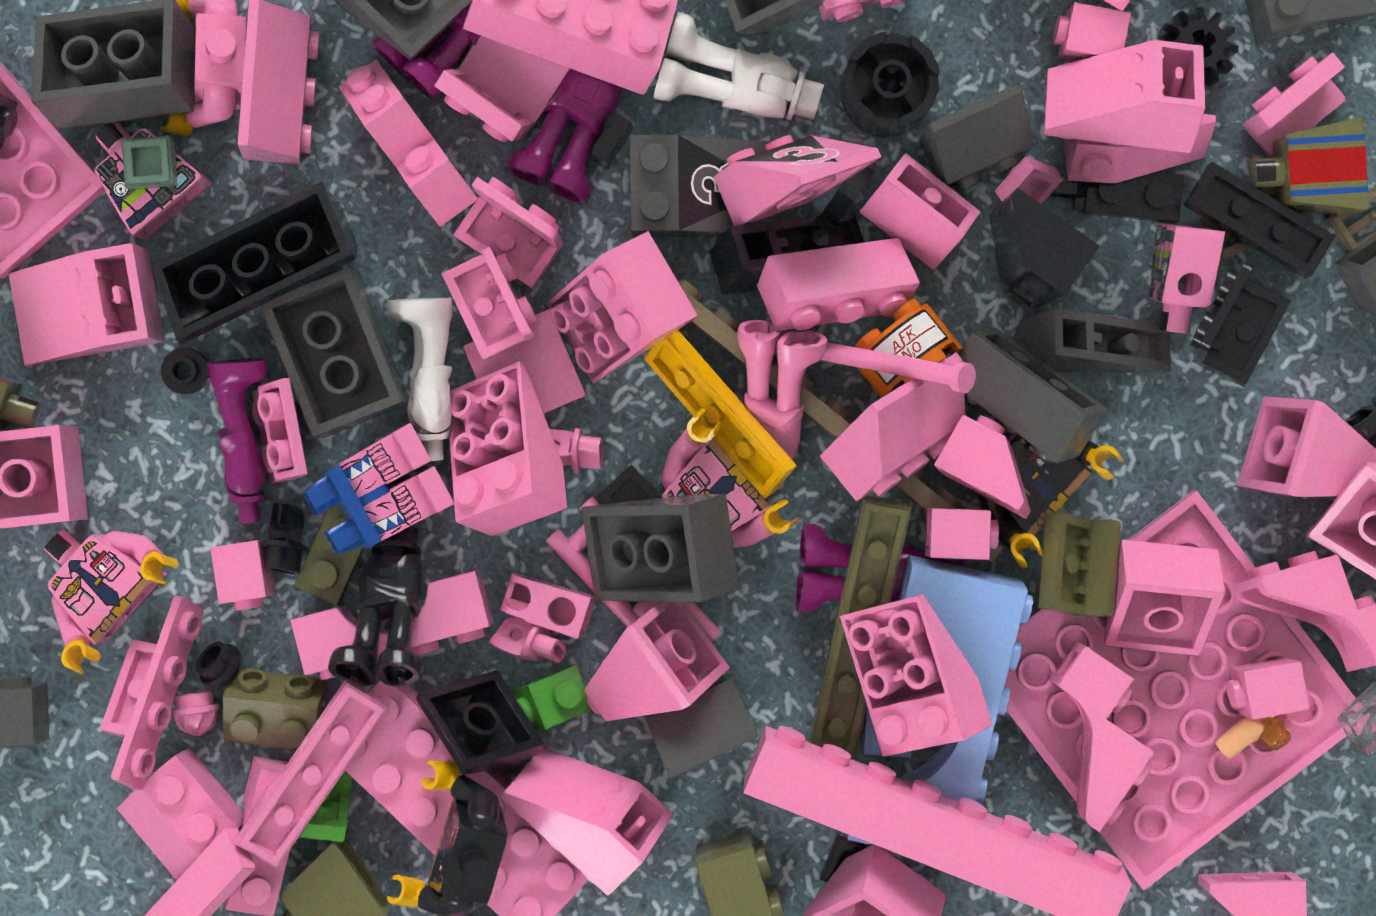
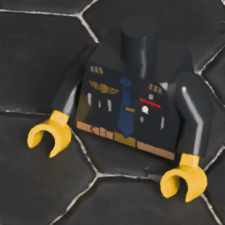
M1019 434L1009 442L1013 447L1031 510L1027 519L979 494L977 496L981 509L991 510V520L998 521V539L1007 548H1011L1012 555L1018 566L1021 568L1028 567L1025 559L1020 555L1026 548H1034L1040 556L1043 555V550L1035 534L1045 525L1046 513L1056 512L1093 472L1087 466L1092 465L1093 469L1103 479L1110 480L1114 478L1108 470L1102 468V464L1108 458H1116L1119 462H1124L1123 457L1116 449L1108 445L1099 447L1097 444L1088 441L1078 457L1056 463L1044 460L1035 454L1032 450V444Z
M430 760L427 764L434 768L435 778H422L423 787L427 790H451L453 798L428 878V885L425 886L419 878L394 875L392 879L401 882V893L399 897L387 896V900L394 905L414 908L419 906L420 909L441 916H464L473 908L475 902L488 903L507 843L508 834L500 801L496 794L468 776H460L459 768L455 762Z

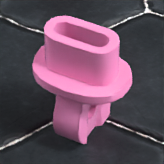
M574 428V432L550 429L563 466L572 465L574 474H580L582 468L602 469L604 450L601 437L583 436L582 429Z
M516 616L507 618L488 642L492 647L509 656L534 662H540L546 658L559 664L566 653L565 645L560 640L553 638L549 629L537 625L534 626L531 623L525 622V619Z

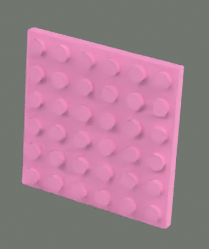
M1198 491L1188 493L1128 540L1218 549L1225 594L1200 656L1105 646L1106 617L1073 616L1037 608L1031 613L1027 624L1020 623L1016 641L1021 642L1020 659L1015 670H1008L1005 686L1010 688L1007 714L1076 803L1083 723L1079 710L1072 699L1049 680L1075 642L1087 646L1134 679L1128 687L1132 690L1129 700L1118 713L1111 712L1107 720L1155 752L1149 760L1152 762V768L1145 780L1138 786L1132 785L1122 801L1125 802V807L1119 818L1111 826L1105 824L1099 834L1143 890L1155 883L1371 718L1296 619L1244 604L1237 598L1233 585L1251 579L1249 570L1256 567ZM1281 657H1289L1301 661L1310 709L1260 718L1259 720L1264 727L1259 739L1252 742L1233 759L1229 760L1219 750L1214 741L1245 717L1238 714V709L1232 708L1228 698L1227 681L1232 680L1230 667Z

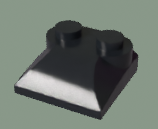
M497 670L418 693L416 697L423 712L463 775L490 769L504 774L515 772L520 768L525 759L537 756L545 745Z

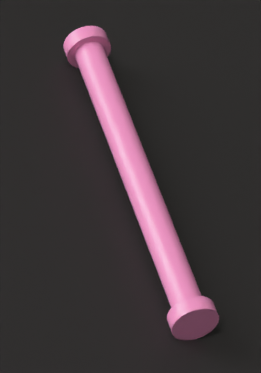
M783 330V331H781L780 338H781L784 334H786V333H788V332H791V330ZM827 342L826 352L821 359L822 361L950 385L953 391L968 393L974 386L976 371L971 363L957 362L955 365H949Z

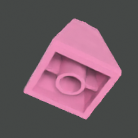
M1264 396L1237 486L1294 497L1339 496L1367 461L1376 463V448L1323 402L1309 399Z
M658 602L625 629L584 691L587 694L589 707L596 714L602 715L605 721L683 710L690 706L730 667L683 602Z

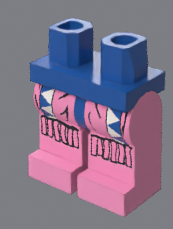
M411 423L398 428L332 468L320 473L322 479L316 481L302 493L314 515L336 504L343 515L344 522L324 532L335 554L344 553L358 547L361 549L370 548L432 514L454 505V501L435 466L426 468L391 488H388L386 485L431 461Z

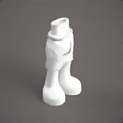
M677 13L666 56L731 72L732 81L691 70L675 60L664 58L653 99L670 102L679 95H693L721 101L724 108L737 109L761 117L792 120L793 115L814 120L824 84L805 79V72L799 71L798 73V70L791 66L789 60L775 54L760 53L758 55L740 48L733 49L711 42L697 33L693 17L685 13Z
M442 297L387 300L389 316L396 321L406 322L410 325L414 336V359L412 369L410 370V395L407 405L409 422L416 428L415 432L431 461L444 460L443 439L449 438L451 429L450 384L448 379L451 377L452 367L446 366L444 363L452 318V299Z

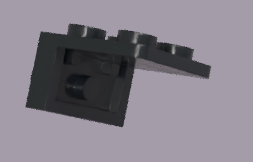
M1247 262L1243 264L1239 273L1232 269L1228 271L1212 303L1220 307L1216 316L1206 312L1190 346L1198 349L1192 362L1242 387H1245L1291 302L1247 280L1254 265Z

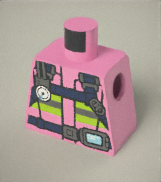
M118 121L111 122L96 135V140L109 156L97 165L94 171L129 232L133 236L146 241L213 183L175 150L178 186L135 190L125 188L121 139L159 136L144 127L131 137Z
M1157 223L1149 299L1163 303L1160 330L1187 334L1189 333L1192 308L1210 307L1225 236L1224 231ZM1185 275V285L1178 290V282Z

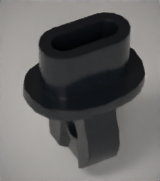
M273 503L269 540L261 541V548L267 550L265 569L284 574H300L302 555L309 554L310 549L305 545L299 544L305 523L304 513L300 507L290 504Z

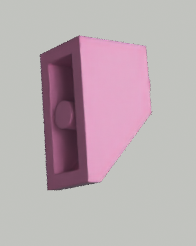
M962 415L934 466L945 477L1027 519L1031 510L1013 447L1003 435L1005 428L982 415L979 416L977 421Z
M1293 872L1198 874V884L1232 916H1307L1306 881Z

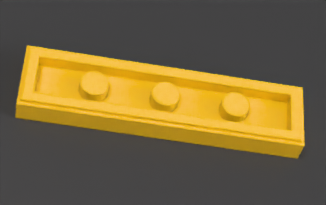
M679 330L651 347L644 358L649 366L693 416L701 408L706 409L700 417L704 427L712 429L719 421L722 423L720 430L713 437L715 442L764 499L774 494L797 466Z

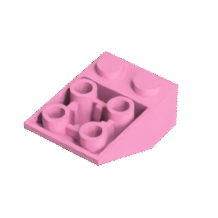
M1152 40L1049 68L1046 80L1044 135L1067 140L1079 139L1103 142L1115 146L1127 145L1151 148L1163 152L1191 153L1205 110L1203 46Z
M649 231L603 253L546 303L557 329L563 332L575 352L578 366L588 374L593 384L669 337L698 316Z
M129 243L95 249L8 273L24 366L165 342L151 268L150 253L146 248Z
M519 361L451 390V429L449 441L456 522L494 536L566 509L567 499L563 463L525 364Z
M923 594L840 616L883 757L964 741L993 725L977 675Z
M542 748L537 756L532 757L500 796L512 807L518 816L524 818L547 839L554 849L560 851L583 873L587 880L595 884L607 896L643 863L674 815L640 782L546 748Z

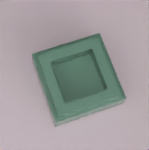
M171 136L121 139L125 188L135 190L178 186L174 138Z

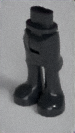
M409 526L372 546L371 554L367 561L362 564V570L358 578L361 595L357 608L358 623L352 645L335 648L331 654L328 669L333 676L344 681L347 678L358 685L369 686L375 684L378 674L384 684L393 687L408 685L420 678L421 659L411 650L413 617L419 616L418 599L422 581V551L416 545L418 530L415 527ZM390 618L386 648L379 655L377 662L381 620Z

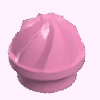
M213 691L188 693L174 697L176 709L171 710V715L174 716L175 722L181 731L194 736H200L208 732L216 724L220 705L219 703H214Z

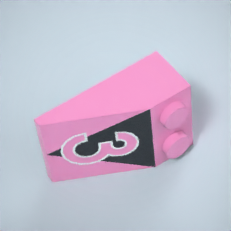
M787 135L768 143L765 146L766 151L755 154L753 148H748L729 156L726 159L728 166L716 174L714 180L733 225L752 224L815 201L880 159L881 155L878 148L812 135L793 141L792 136Z

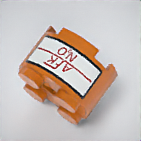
M915 298L904 304L894 313L893 318L896 322L881 333L878 328H875L855 344L857 348L938 363L944 360L949 353L953 355L957 352L960 355L964 348L928 304L920 305ZM858 368L881 398L913 379Z

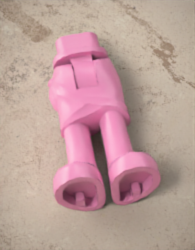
M745 321L739 324L737 332L738 345L746 359L747 392L744 394V406L794 461L800 443L801 421L804 405L800 404L802 379L806 368L823 358L826 352L827 338L823 334L811 330H793L780 338L781 331H775L773 323L770 321ZM776 351L778 360L777 399L769 395L771 367ZM784 482L778 489H782L784 487Z

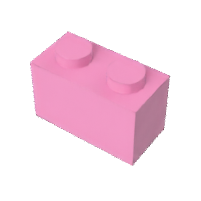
M907 153L902 156L860 210L863 216L890 237L899 238L904 248L932 270H935L959 243L981 212Z

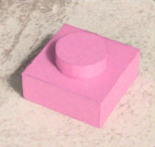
M1025 156L1019 164L1011 169L1008 176L996 188L995 192L1000 200L1003 201L1018 187L1042 204L1064 179L1055 167Z

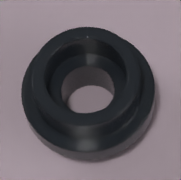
M187 347L177 348L171 351L163 360L161 366L162 379L165 385L175 393L185 395L196 393L208 381V361L202 353L195 349ZM187 362L191 367V374L188 378L182 380L177 374V368L181 363Z
M217 641L209 645L200 654L195 665L196 672L200 674L201 682L207 687H216L230 682L239 671L241 653L232 644L225 645Z

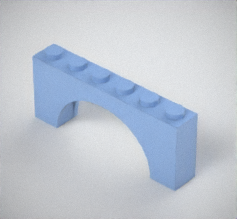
M909 555L899 600L921 594L925 596L977 675L993 725L964 741L944 744L922 766L898 778L914 783L917 779L923 780L938 787L942 791L941 795L959 801L961 797H965L983 804L987 790V777L982 776L986 759L993 761L997 751L999 735L998 732L993 730L997 714L1004 716L1008 707L1010 688L1005 686L1008 670H1015L1018 666L1021 642L1016 641L1020 623L1027 624L1029 621L1033 597L1027 595L1028 589L1022 579ZM847 834V840L874 845Z

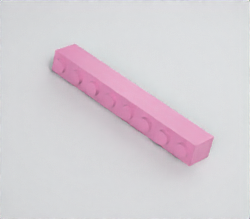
M765 726L744 776V794L1055 916L1119 915L1132 883L1122 866L1123 863L1115 856L1100 850H1096L1094 854L1078 849V845L1074 841L1058 833H1050L1049 837L1033 831L1030 824L1012 815H1005L1004 819L987 813V809L982 804L972 799L961 797L959 801L941 795L942 791L929 782L918 779L914 783L896 777V772L883 764L869 762L867 766L850 759L851 755L847 751L835 745L824 744L822 748L805 741L806 738L803 734L792 728L779 726L776 730Z

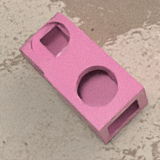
M512 573L500 610L525 619V622L579 639L585 637L596 600L594 595Z

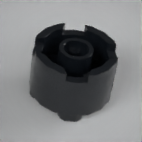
M880 32L863 40L851 53L840 83L841 103L848 118L862 131L876 137L899 136L914 129L930 111L939 90V66L932 51L914 36L909 38L901 34ZM883 77L886 82H891L895 79L899 84L895 93H892L890 90L883 91L880 88L882 83L880 78Z

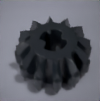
M1197 7L1192 12L1191 17L1185 11H1180L1173 17L1174 24L1166 23L1159 32L1165 39L1163 41L1184 44L1193 43V45H1196L1198 42L1201 43L1204 47V84L1212 87L1219 82V74L1226 75L1233 68V64L1228 57L1238 53L1239 46L1226 42V39L1235 33V27L1229 26L1222 30L1218 26L1222 21V13L1216 12L1207 20L1203 7Z

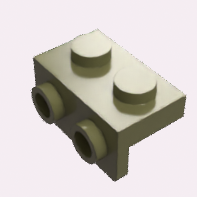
M1062 512L1046 513L1038 609L1073 616L1111 617L1114 615L1121 523L1112 519L1090 520Z
M239 668L238 673L228 683L222 696L224 741L297 750L321 716V704L327 691V680L301 674L290 675L266 672L253 668Z

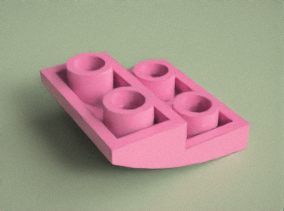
M283 378L258 386V390L252 392L254 400L252 415L255 423L259 426L263 447L261 458L265 471L268 474L269 484L289 481L308 475L290 378Z

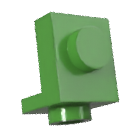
M577 665L569 666L530 684L511 690V693L537 732L547 730L591 710Z
M346 771L343 772L300 834V838L344 842L353 777Z

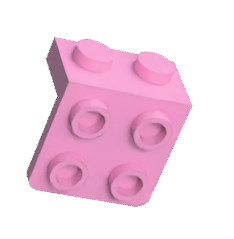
M481 36L477 44H473L459 69L444 70L434 86L446 94L444 101L451 108L464 115H468L469 112L473 113L485 122L482 128L489 135L506 143L508 139L513 142L528 138L544 113L548 100L552 98L571 68Z
M477 177L472 187L479 195L478 200L474 203L453 236L480 255L482 254L481 250L488 246L495 250L497 256L506 253L517 275V279L533 290L564 244L558 232L560 226L555 223L557 220L540 207L532 204L529 210H526L520 206L521 200L515 196L516 192L498 179L492 177L486 183Z

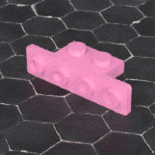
M175 595L173 597L157 644L131 640L100 730L108 734L124 737L111 779L132 789L142 790L147 777L153 771L155 753L162 732L170 722L171 706L176 691L186 675L187 659L194 640L201 632L203 609L184 596Z

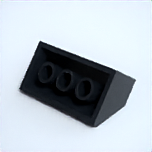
M322 181L151 265L176 340L182 345L355 260L358 245L343 209Z

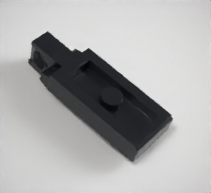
M1154 172L1119 183L1068 181L1067 175L1060 174L1064 180L1050 194L1052 197L1073 199L1072 209L1082 211V214L1177 223L1180 217L1184 175Z

